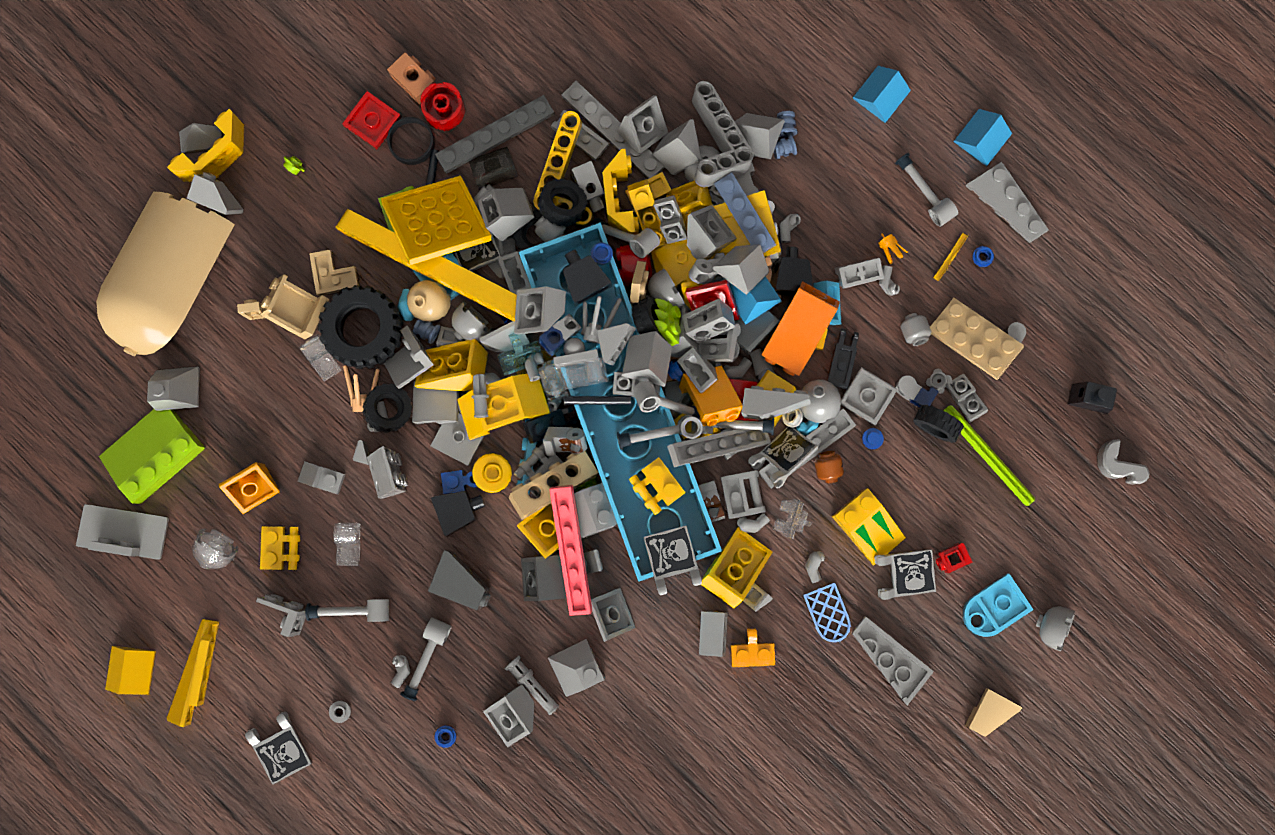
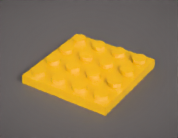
M461 176L381 198L382 206L410 265L491 241V234L486 229L484 220Z

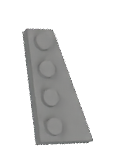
M1002 162L966 185L970 191L973 190L979 196L980 200L992 207L999 217H1003L1010 223V226L1027 242L1031 243L1049 231Z
M864 616L852 631V635L908 706L934 671Z

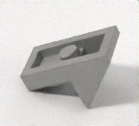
M304 461L298 482L339 495L346 474Z

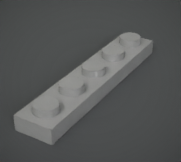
M844 408L839 411L836 417L828 419L827 422H824L806 436V438L818 446V449L797 469L856 426ZM769 463L758 473L770 489H772L774 485L770 480V476L780 470Z

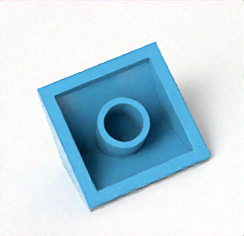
M877 66L854 95L853 99L886 123L911 90L899 71Z
M978 109L954 140V143L987 167L1011 136L1012 132L1001 114Z
M766 276L747 295L729 283L738 314L745 325L782 301Z

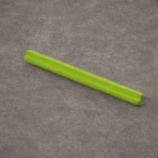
M952 405L946 407L943 411L954 416L963 424L962 436L1025 506L1032 504L1035 497L960 413Z

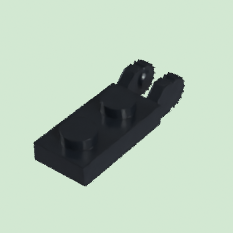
M841 328L827 381L833 383L837 388L847 390L856 357L859 333L854 332L851 337L850 346L843 345L846 329Z
M569 405L562 409L559 408L549 414L523 423L529 443H535L544 439L548 427H568L579 423V417H573L565 421L563 415L576 410L575 406Z

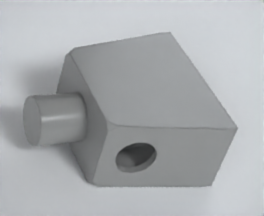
M592 161L571 170L575 184L577 183L584 190V193L587 195L586 200L589 202L593 213L604 209L605 207L600 198L604 195V191ZM589 186L593 187L595 192L588 193L586 188Z

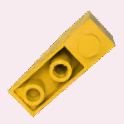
M645 179L628 185V192L642 231L645 228H650L658 235L660 244L657 247L667 244L660 228L661 221L653 206L655 200L648 180Z

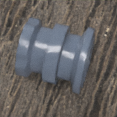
M779 112L777 118L784 119L785 121L779 137L787 138L789 135H797L798 131L794 128L796 126V121L794 120L795 112Z
M789 135L786 140L785 138L779 139L773 152L776 159H780V156L787 157L790 153L797 155V148L792 135Z
M418 319L412 332L415 335L419 334L420 338L424 340L428 339V343L432 344L439 334L440 325L433 326L432 322Z

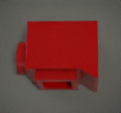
M957 543L936 553L937 566L941 571L944 570L945 573H951L973 563L964 543ZM956 552L960 562L951 565L948 556Z

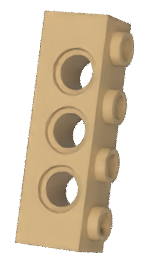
M586 451L580 454L572 453L567 457L566 462L562 464L557 462L548 468L549 471L545 474L537 473L530 478L531 482L526 485L520 483L511 489L512 493L509 495V500L522 520L551 504L549 490L551 487L548 486L547 480H556L558 486L573 485L575 490L597 476L599 472ZM573 469L576 472V476L569 477L565 470ZM536 490L539 493V498H531L528 491Z

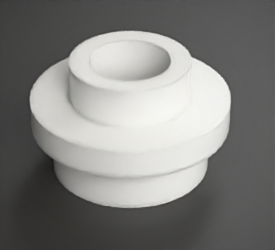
M800 409L782 415L784 424L791 428L799 426L803 421V413Z

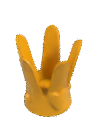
M881 233L883 239L878 244L884 250L890 265L893 261L888 248L898 258H903V255L896 245L908 253L898 244L895 236L890 234L885 237Z

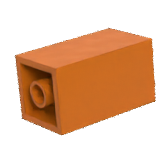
M802 281L762 353V356L765 357L764 360L772 365L778 364L782 366L783 370L792 376L795 374L800 376L838 310L840 301Z

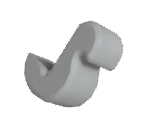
M1120 439L1107 441L1101 446L1097 455L1099 470L1104 476L1111 479L1127 476L1125 482L1132 485L1147 481L1150 474L1146 465L1117 460Z

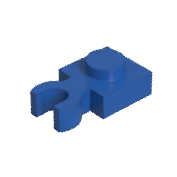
M463 470L441 473L443 494L465 491V485L476 488V484L471 482L472 471L466 476L463 475Z

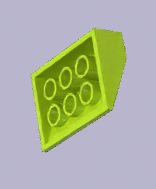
M153 409L104 451L99 458L131 503L142 504L206 447L173 409L161 411Z

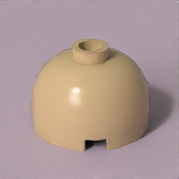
M423 280L415 283L407 295V306L410 313L422 321H437L444 317L450 308L451 298L447 294L445 286L434 280Z

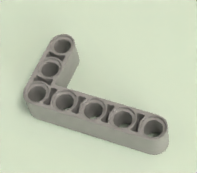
M700 81L695 87L692 103L722 152L721 154L704 159L698 164L694 176L695 183L700 187H709L731 172L735 177L745 174L750 168L754 154L713 85L707 81Z

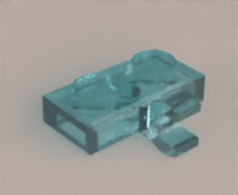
M513 333L509 335L513 350L497 355L504 376L525 369V362L529 355H535L536 353H541L542 355L538 341L522 346L518 334Z

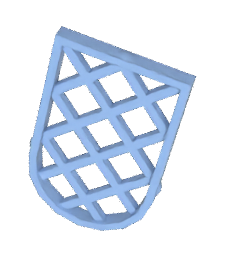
M832 583L804 594L803 597L819 635L829 642H839L846 638L850 632L851 624L836 584ZM831 587L829 593L822 591L826 588ZM833 589H835L838 597L831 595ZM818 592L815 599L809 597V595ZM820 593L827 595L825 603L818 600ZM830 597L837 600L835 607L827 604ZM807 598L814 601L812 607H810ZM816 602L824 605L821 613L813 610ZM839 602L842 606L843 611L837 609ZM826 607L833 609L830 617L823 614ZM836 611L843 614L840 621L833 619ZM813 613L819 615L817 622L815 620ZM845 616H846L848 625L843 623V620H844ZM822 617L829 619L826 627L819 624ZM831 621L839 624L836 631L829 629ZM841 625L847 627L844 635L838 633ZM819 627L825 629L823 635L820 632ZM827 631L834 633L832 640L825 637Z

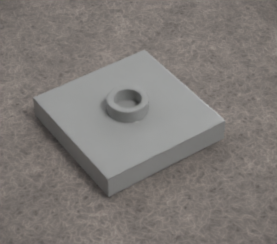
M861 367L842 397L841 405L871 424L876 425L898 389Z
M458 413V422L442 424L430 446L469 466L484 436L469 440L463 417Z

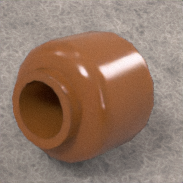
M835 451L819 453V457L814 461L817 478L825 480V483L828 484L837 482L838 478L844 474L841 456L835 454Z

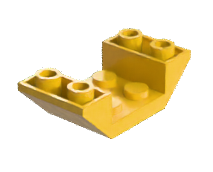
M230 109L222 112L217 117V121L214 122L225 136L217 139L208 152L198 157L196 163L190 160L184 153L175 156L171 160L167 168L182 181L192 182L194 174H203V172L213 174L218 178L243 154L244 124Z
M621 149L602 172L607 219L610 226L637 235L639 234L638 217H633V211L619 212V200L614 198V196H617L616 182L628 181V174H632L631 157L626 155V149Z
M528 374L511 376L486 385L487 395H489V398H487L488 417L474 418V399L471 397L474 395L473 390L457 399L469 440L490 434L489 430L525 418L531 420L550 413L540 379L531 382Z

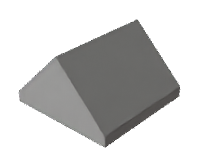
M655 95L625 115L617 132L639 154L668 133L657 96Z
M746 113L737 119L735 123L752 149L754 156L771 159L785 122L784 119Z
M693 119L688 120L666 134L652 153L672 175L678 174L701 160Z
M760 244L735 246L712 269L746 295L769 273Z
M656 331L631 336L627 345L622 376L639 381H651L655 385L665 387L672 346Z
M621 588L591 599L592 612L604 642L636 628Z

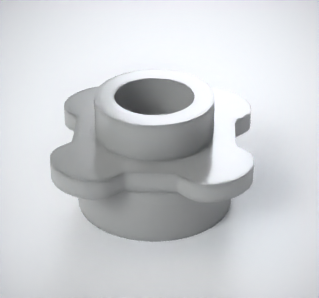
M935 369L931 377L926 380L927 386L935 388L939 391V394L944 393L945 387L952 382L951 376H946L941 369Z

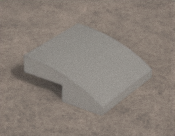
M414 386L412 422L415 424L458 422L459 404L457 399L459 398V391L425 389Z

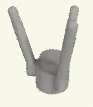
M601 296L597 297L592 323L588 324V327L587 302H583V327L581 332L584 335L583 340L598 344L600 342L597 331L601 330V325L597 324ZM621 298L617 299L603 329L609 328L622 301Z

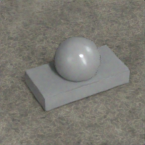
M570 338L565 342L563 346L564 356L553 357L554 365L557 369L599 360L597 349L585 351L584 342L578 338Z

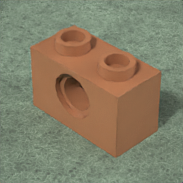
M404 53L387 70L390 76L420 105L423 91L430 84L435 83L434 80L436 78L430 71L421 69V63L413 55L409 57ZM411 75H418L416 80H409Z

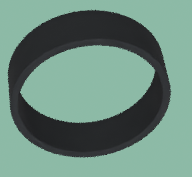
M405 117L396 121L391 126L387 136V144L392 155L399 162L406 165H417L430 157L431 150L435 146V139L430 127L423 120L416 117ZM408 123L420 124L430 132L431 141L428 150L416 159L401 158L392 149V137L395 131Z

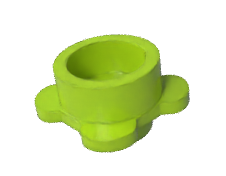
M284 156L285 162L283 166L295 175L300 170L305 171V168L301 166L303 163L297 157Z

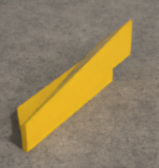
M203 619L200 623L167 716V721L180 727L191 725L194 706L197 707L204 704L219 626L218 621Z

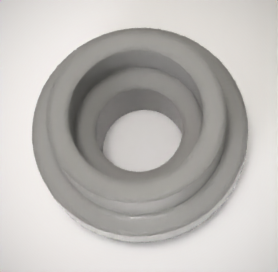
M336 701L329 708V716L336 723L345 722L351 715V708L345 701ZM337 708L343 710L342 716L336 714Z

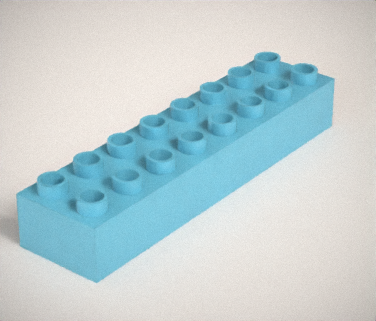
M601 223L519 252L531 288L547 286L566 291L565 313L556 322L570 314L583 327V303L575 307L563 274V269L570 266L565 258V254L576 250L580 258L583 259L586 256H591V250L595 244L601 242L608 244ZM612 256L611 261L607 264H598L610 279L612 287L586 301L588 310L587 327L589 323H592L597 297L601 296L597 324L601 325V330L618 298H621L622 301L609 328L625 323L636 328L632 317V306ZM581 328L572 338L581 339L584 342L585 351L597 349L599 360L561 368L570 395L622 396L613 394L614 372L623 371L628 343L615 364L610 365L603 361L600 344L583 340L584 335L581 334ZM636 328V330L634 331V333H633L632 336H634V335H639V332L637 331V328ZM563 346L555 353L557 357L565 355ZM660 386V397L665 398L662 387ZM631 397V405H574L638 582L654 576L644 541L645 536L687 525L696 561L722 551L691 465L673 466L667 446L682 442L679 434L631 443V446L623 447V450L619 448L617 432L620 434L629 433L630 435L674 426L675 422L670 409L659 406L652 412H642L635 397ZM660 457L685 491V494L669 506L663 500H660L657 504L662 511L654 515L651 509H647L644 505L646 502L638 492L635 493L632 488L634 486L629 479L635 474L640 481L645 479L646 476L641 470ZM651 483L646 486L652 497L658 494Z

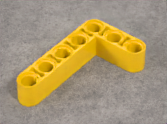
M574 111L564 113L561 118L534 196V206L538 210H540L538 200L544 185H546V180L549 177L564 179L582 127L581 118ZM571 117L577 119V124L574 127H568L566 124L567 120ZM564 137L570 138V144L567 147L560 146V140ZM556 157L563 158V164L560 167L553 166V160ZM558 196L553 197V203L556 206L568 204L569 209L573 207V203L570 200ZM588 207L585 209L589 214L588 219L584 222H576L577 225L588 226L593 221V213Z

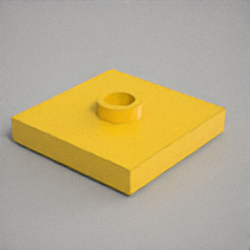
M687 240L666 244L654 252L676 288L683 283V280L689 278V271L697 260L691 254L687 246Z

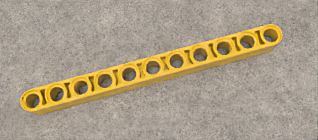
M346 209L336 225V228L343 234L515 322L516 294L442 256L410 265L394 232L349 209Z

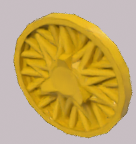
M495 453L485 454L478 458L472 469V477L476 486L488 493H496L505 489L510 483L512 476L511 466L503 456Z

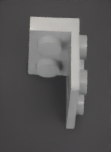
M408 326L400 330L404 336L402 342L405 347L395 353L392 358L385 360L386 362L384 363L398 389L434 365L420 340Z
M265 594L264 597H257L256 602L288 613L287 616L283 617L280 628H282L281 635L286 637L300 635L306 619V609L303 608V604L291 601V603L284 602L283 597L276 594Z

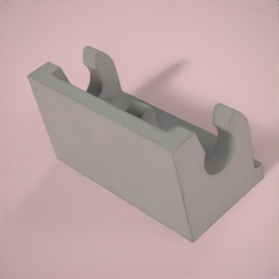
M872 258L834 268L835 273L839 276V286L843 289L884 279L880 258Z
M701 611L699 655L717 657L726 655L728 612Z

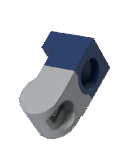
M568 314L539 336V343L552 357L582 327Z
M903 376L895 384V388L898 389L897 393L918 408L921 405L930 406L939 393L933 387L928 390L924 389L911 376Z

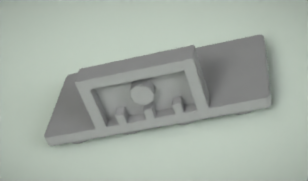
M85 504L83 506L76 546L88 548V550L125 556L161 559L169 518Z

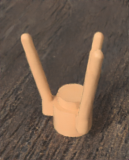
M344 365V374L350 395L352 412H363V403L367 394H360L357 374L353 375V391L348 366ZM379 369L375 370L371 390L377 386Z

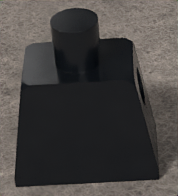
M787 247L786 257H780L774 262L770 284L778 295L794 296L802 281L813 287L810 261L798 258V247Z
M576 250L565 254V258L570 266L563 269V274L575 307L612 287L610 279L590 255L581 259Z
M1093 382L1075 383L1071 386L1067 405L1108 414L1113 410L1117 389Z
M467 491L431 497L444 536H450L476 521L475 510L486 507L482 495L470 499Z

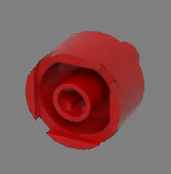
M447 82L433 83L425 88L420 101L421 110L427 122L432 127L443 131H450L458 126L465 115V105L458 89Z
M630 245L616 248L617 259L622 266V269H619V274L624 286L627 288L631 287L637 261L646 262L645 271H649L648 281L652 277L650 256L646 255L644 258L636 256L631 250Z

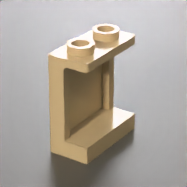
M285 274L279 278L275 277L269 287L271 289L269 296H265L260 305L263 308L260 315L303 339L309 338L313 335L320 321V312L325 310L323 305L329 299L323 295L318 298L287 281L288 276Z

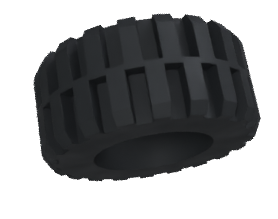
M354 285L353 289L343 288L341 294L334 293L331 296L333 300L330 303L325 302L323 307L326 309L324 313L320 312L319 315L321 324H318V331L321 332V343L325 345L326 351L335 359L349 367L352 366L356 369L367 367L370 369L375 368L376 364H384L387 357L392 358L395 355L393 351L396 347L399 348L402 343L399 340L400 337H403L400 330L404 323L397 306L383 292L375 290L370 286L363 288L361 285ZM370 309L380 319L378 335L371 343L365 346L357 347L349 344L343 336L345 320L356 310Z

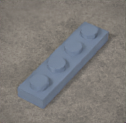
M731 172L714 183L751 245L760 244L763 253L776 246V243L734 174Z

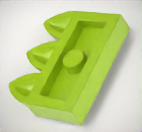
M659 298L655 299L659 308L655 309L659 320L654 321L658 331L671 346L679 344V334L681 333L679 326L681 312L676 305L673 306L669 301Z

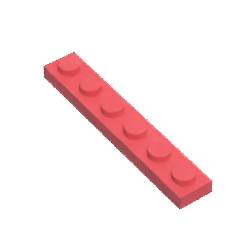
M573 485L551 487L549 490L569 615L591 614L592 605Z

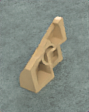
M986 688L977 707L973 708L965 726L986 737L1020 712L1022 707Z

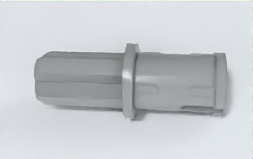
M476 374L473 376L474 395L471 396L474 399V418L488 417L487 398H489L486 391L485 374Z

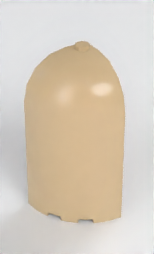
M153 192L101 285L96 302L98 320L105 333L117 344L124 347V352L132 356H136V354H152L165 346L185 320L235 224L211 210L209 213H206L196 208L198 206L197 203L185 198H181L178 201L169 193Z

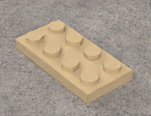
M955 298L951 300L930 326L931 335L996 380L1000 378L1024 348L1022 343Z

